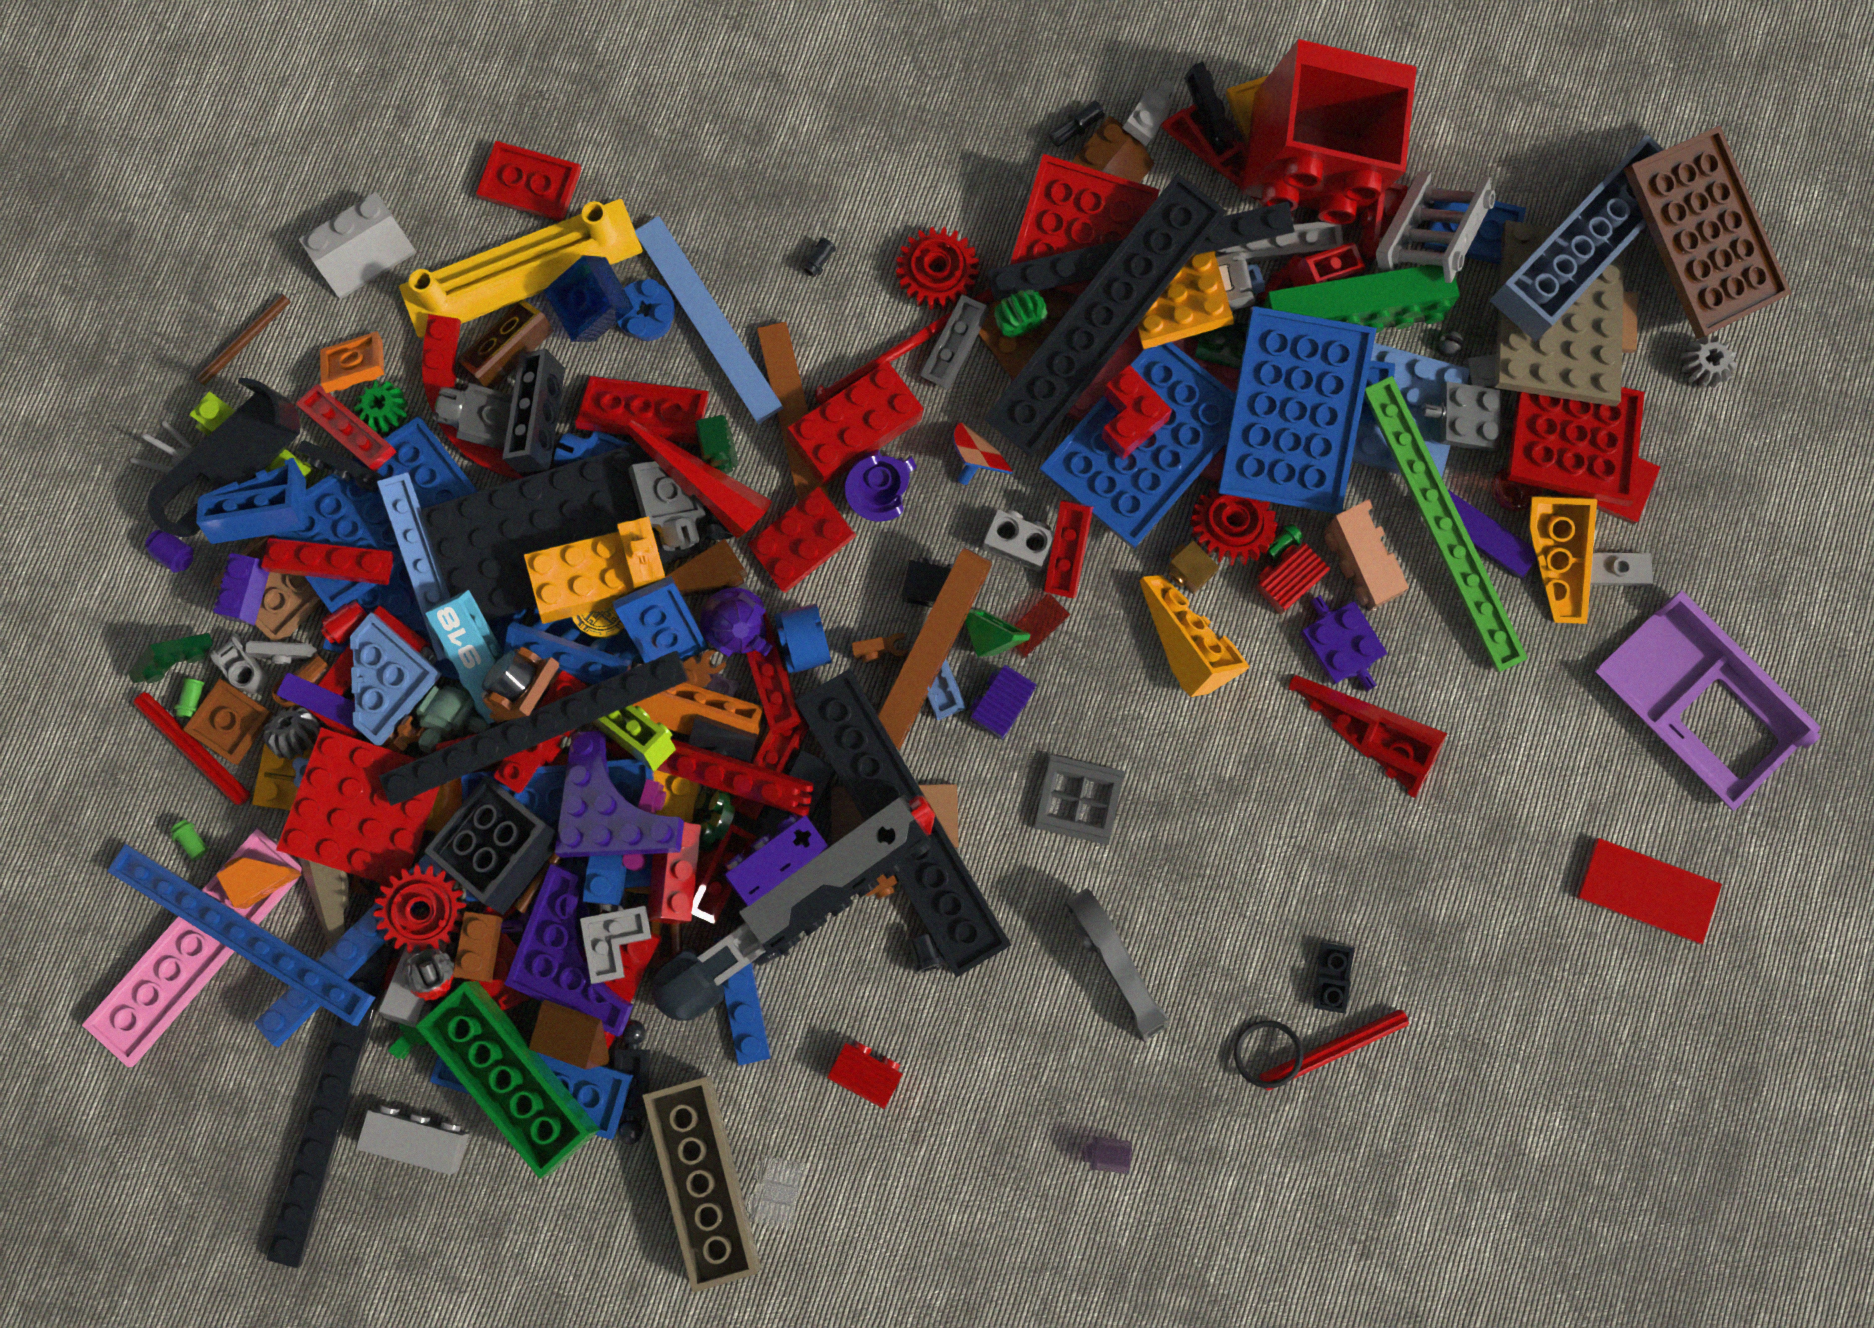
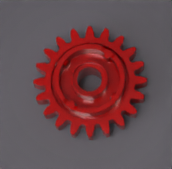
M932 226L928 236L923 231H918V241L909 236L908 244L910 248L901 246L900 252L903 257L896 258L897 266L900 267L896 270V276L902 279L899 282L900 289L908 288L906 292L908 299L917 295V306H920L927 300L929 310L933 309L935 302H939L940 308L945 310L946 301H950L955 307L957 305L956 296H967L966 289H975L973 280L979 277V271L975 269L979 267V259L973 258L975 256V247L967 248V237L958 241L957 230L951 236H947L946 227L942 228L940 234H936ZM936 264L945 267L941 272H933L930 268Z
M1210 488L1208 497L1201 495L1198 502L1199 505H1194L1192 511L1194 516L1190 520V526L1194 527L1191 536L1195 538L1200 537L1197 544L1200 547H1208L1206 551L1208 556L1217 553L1218 563L1224 557H1228L1230 566H1233L1235 558H1239L1240 562L1246 565L1248 555L1257 561L1260 552L1266 554L1270 546L1269 544L1273 543L1275 538L1274 532L1278 526V523L1274 522L1276 512L1267 511L1271 502H1259V500L1219 494L1216 490ZM1228 522H1235L1239 526H1231L1230 524H1228Z
M415 863L413 873H409L408 869L403 866L401 867V878L391 873L389 879L393 885L381 884L380 890L386 896H375L374 900L375 903L383 906L382 908L375 909L373 916L384 918L376 925L377 929L388 928L384 934V940L396 937L395 949H398L403 943H407V953L409 954L413 951L415 945H419L420 951L426 949L427 944H431L434 949H439V939L450 943L451 938L448 931L459 933L460 927L454 921H463L464 914L457 910L466 907V901L456 900V898L464 893L463 888L452 889L457 880L452 877L445 881L446 870L444 868L438 874H433V864H429L426 871L422 872L419 863ZM417 901H424L429 905L430 909L425 915L418 916L412 913L411 906Z

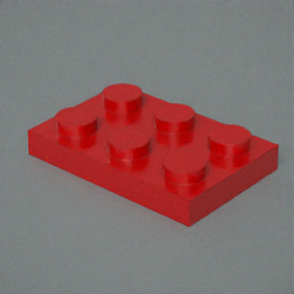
M495 141L476 195L481 200L561 222L564 221L582 168L578 163Z
M818 486L747 545L781 591L787 593L853 540L857 534L823 489Z

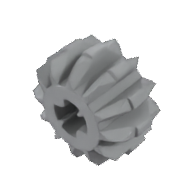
M1719 335L1714 336L1710 340L1705 336L1699 338L1697 342H1691L1687 346V352L1681 357V361L1686 364L1682 367L1681 372L1690 373L1691 375L1688 382L1698 380L1699 389L1707 385L1711 388H1716L1721 382H1727L1731 378V372L1738 365L1732 361L1736 357L1737 352H1731L1727 349L1730 342L1720 344Z

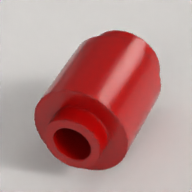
M353 600L349 604H343L333 613L321 619L324 626L320 630L330 643L337 641L339 644H343L368 615L358 602Z

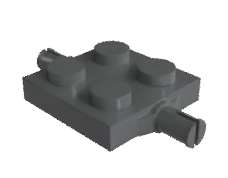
M1446 381L1440 385V401L1438 406L1423 403L1420 407V411H1422L1420 412L1421 416L1437 419L1440 428V444L1495 453L1501 450V430L1513 431L1514 419L1502 416L1500 390Z

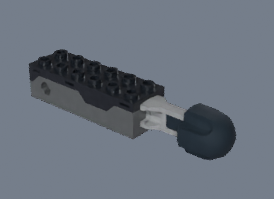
M906 795L899 797L793 873L752 905L741 910L739 913L745 920V923L705 952L700 954L697 949L685 947L664 962L656 971L652 981V997L656 1008L667 1017L677 1021H690L702 1016L723 1001L725 990L721 983L765 952L771 955L778 950L780 955H782L802 940L799 936L800 933L804 931L809 936L827 922L825 915L831 913L835 917L854 902L850 897L857 893L862 898L880 884L877 880L878 877L884 874L886 879L900 871L906 866L903 861L906 857L910 855L915 860L932 847L929 841L935 837L932 833L935 812L927 800L919 795L911 800ZM883 828L886 830L892 828L895 831V840L892 837L886 839L883 835Z

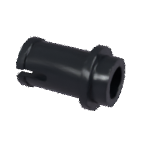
M821 237L808 257H803L801 269L811 277H816L817 274L821 275L823 272L822 267L832 253L836 251L835 245L828 239Z

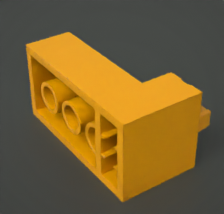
M649 516L617 524L618 532L524 554L542 624L612 607L613 601L665 578Z

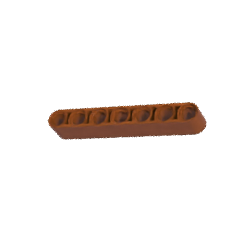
M963 548L957 557L878 715L898 750L902 747L929 692L928 686L931 689L991 569L992 561L966 548Z

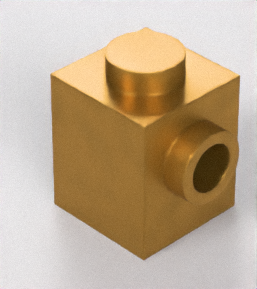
M1194 540L1188 546L1182 543L1169 556L1172 559L1168 566V569L1171 571L1169 573L1170 577L1179 586L1185 585L1193 594L1210 580L1219 569V566Z

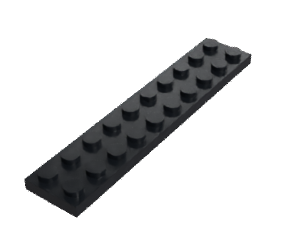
M1177 173L983 420L1032 458L1226 214V210Z
M850 668L795 700L865 822L903 795H906L909 800L917 795L923 796L927 800ZM935 813L932 833L935 837L929 841L932 847L915 860L910 855L903 860L906 866L895 874L957 978L1010 947L1012 943ZM883 828L884 837L886 839L892 837L895 840V831L892 828L888 830Z

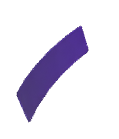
M291 673L286 674L277 692L278 696L362 733L353 725L355 702Z

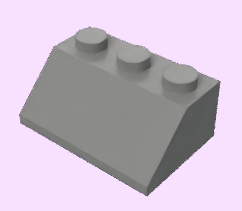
M374 192L299 238L313 263L340 300L417 253L377 192Z

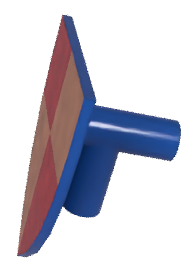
M960 422L955 427L952 436L953 444L965 465L957 477L961 484L967 485L978 468L1007 474L1013 473L1000 452L979 433L963 422Z

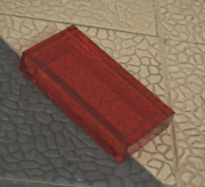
M1050 593L1014 625L1031 634L1028 641L1015 646L1016 650L1024 658L1029 656L1070 617L1066 609Z

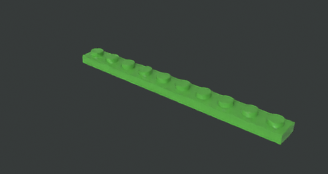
M1390 376L1365 388L1364 397L1495 671L1501 672L1527 660L1528 657L1394 377Z

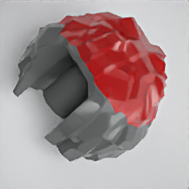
M425 949L417 954H413L403 963L401 972L404 987L408 988L415 997L423 998L424 1001L444 997L451 988L452 980L454 979V963L450 960L449 955L446 952H441L440 949Z

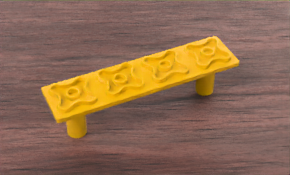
M622 199L605 205L592 201L583 207L582 214L431 273L425 269H418L410 275L408 282L399 286L417 336L420 339H424L428 314L458 318L461 324L522 299L529 298L643 252V249L635 234V229Z

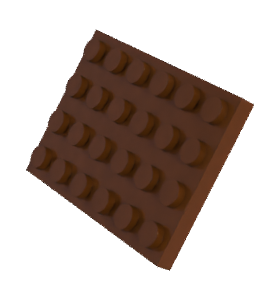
M1720 125L1624 168V172L1696 339L1705 337L1792 294Z

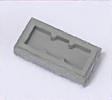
M1593 553L1590 585L1649 586L1653 584L1651 553Z
M249 641L246 643L245 653L255 658L272 659L271 662L275 664L290 665L291 660L308 661L316 653L319 654V650L304 643Z

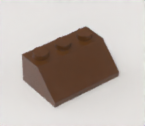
M1112 116L1106 119L1071 161L1075 164L1138 183L1145 178L1155 165L1141 142L1122 128L1123 124Z

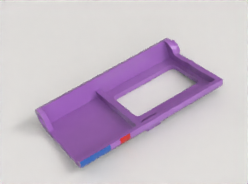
M1682 589L1668 599L1594 671L1732 811H1735L1798 747L1808 748L1820 738L1817 732L1821 726ZM1715 680L1722 682L1778 739L1777 746L1744 779L1737 778L1680 720V714Z

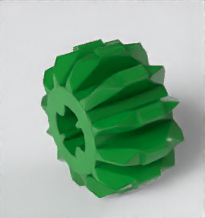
M1028 289L1025 292L1020 290L1017 294H1011L1009 298L1003 299L1001 304L996 306L994 316L999 330H1002L1003 334L1009 338H1014L1017 335L1021 337L1025 333H1031L1033 329L1039 328L1040 324L1047 319L1046 315L1048 312L1045 308L1046 304L1039 293L1034 292L1033 289Z
M374 380L373 388L371 389L363 385L365 394L355 395L356 400L360 404L353 407L354 411L360 415L359 419L375 432L380 428L384 433H388L391 424L396 428H400L397 420L398 418H407V414L402 409L408 406L406 399L402 398L404 396L403 391L400 388H394V385L389 381L382 385L379 381ZM383 403L385 406L379 409L378 407Z

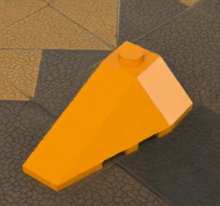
M1573 495L1531 496L1529 530L1555 623L1587 624L1597 509L1596 498Z
M1163 575L1146 576L1139 580L1172 672L1180 682L1181 688L1190 697L1209 694L1250 667L1234 644L1225 635L1220 639L1208 627L1211 623L1210 620L1204 615L1200 617L1188 608L1189 600Z

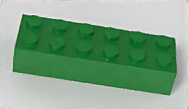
M1425 265L1269 291L1262 308L1377 328L1376 333L1386 327L1395 326L1396 329H1404L1416 322L1425 321L1426 324L1440 322L1448 314L1460 295L1456 277H1454L1452 283H1445L1443 266Z
M469 981L461 984L416 1025V1028L539 1179L553 1174L600 1131L599 1127L538 1053L529 1049V1042L478 981Z

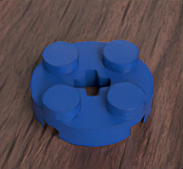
M654 279L633 282L618 293L614 299L616 321L621 330L629 337L639 338L641 341H653L665 335L672 326L671 322L676 313L674 301L669 291ZM651 305L653 308L649 310L650 315L647 317L643 314L637 315L640 306Z

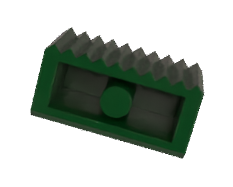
M718 415L695 421L704 461L725 474L732 472L733 468L739 465L732 437L733 434L726 417Z

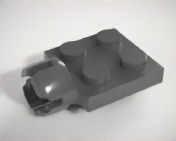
M469 383L466 391L441 387L439 390L440 395L437 397L434 407L433 420L455 427L457 429L456 438L504 451L513 395Z
M655 461L631 465L628 470L641 518L649 516L651 527L659 532L664 550L675 551V547L683 550L699 542L695 521L706 515L699 498L695 494L689 497Z

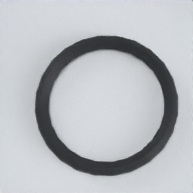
M1271 1020L1259 1021L1247 1027L1239 1035L1235 1044L1234 1060L1238 1071L1249 1083L1262 1088H1277L1287 1084L1298 1074L1303 1062V1047L1299 1037L1287 1025ZM1263 1027H1273L1284 1031L1290 1036L1296 1047L1297 1056L1293 1069L1288 1075L1276 1081L1267 1082L1254 1078L1246 1071L1241 1061V1048L1244 1040L1250 1033Z

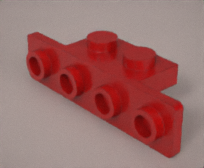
M1393 183L1378 199L1365 209L1361 218V226L1364 227L1363 237L1358 245V251L1365 267L1377 258L1376 251L1379 247V242L1381 243L1407 194V185Z
M562 671L538 708L586 689L589 686L569 672ZM577 728L505 758L494 774V778L516 793H522L538 767L547 766L548 763L552 765L558 759L562 752L559 746L565 737L570 738Z

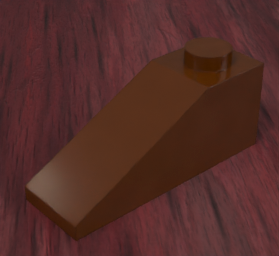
M724 538L666 575L665 578L672 576L682 597L713 594L727 588H736L744 583V578L748 574Z

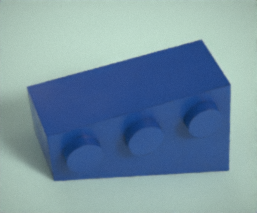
M294 458L284 461L285 466L267 473L265 469L255 473L256 478L240 485L235 481L198 497L196 523L211 544L305 529L306 479Z

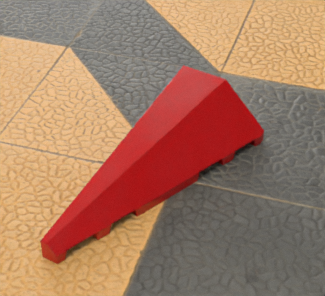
M1195 104L1187 109L1183 108L1161 123L1160 127L1243 190L1247 147L1243 141L1238 143L1234 139L1226 149L1220 151L1213 148L1214 146L1204 130ZM1251 196L1254 200L1261 204L1262 198Z

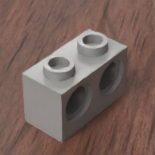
M998 509L984 540L983 550L1040 573L1053 544L1055 532H1052L1051 527L1045 523L1034 521L1033 524L1023 520V516L1018 512L1009 509L1003 512ZM1002 527H1009L1015 534L1009 539H1004L997 532ZM1035 538L1042 542L1043 547L1040 550L1033 551L1027 547L1026 542Z

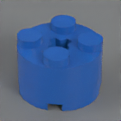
M817 603L774 614L789 673H796L832 663Z

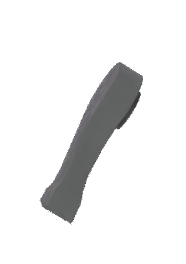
M1085 888L1066 900L1065 904L1070 912V915L1067 916L1069 923L1088 952L1094 950L1124 997L1134 1026L1143 1041L1146 1042L1169 1027V1018L1149 993L1123 941L1092 892Z

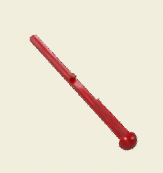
M991 287L972 299L985 305L993 300ZM954 310L839 379L830 387L824 389L820 384L815 390L816 401L822 405L885 362L889 361L891 363L944 330Z

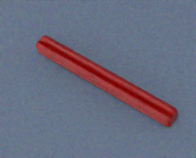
M142 692L134 699V705L235 805L241 806L250 798V792L193 736L183 730L184 727L149 693Z
M1396 1010L1304 1053L1302 1066L1293 1079L1408 1026V1017L1403 1010ZM1296 1058L1260 1074L1259 1079L1267 1082L1282 1079L1293 1069ZM1264 1088V1089L1267 1090V1091H1270V1090H1272V1089H1274V1088Z

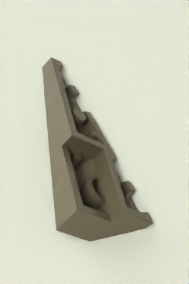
M287 815V816L284 818L285 823H286L287 818H288L289 815ZM298 857L330 949L351 928L344 926L343 908L349 907L347 872Z

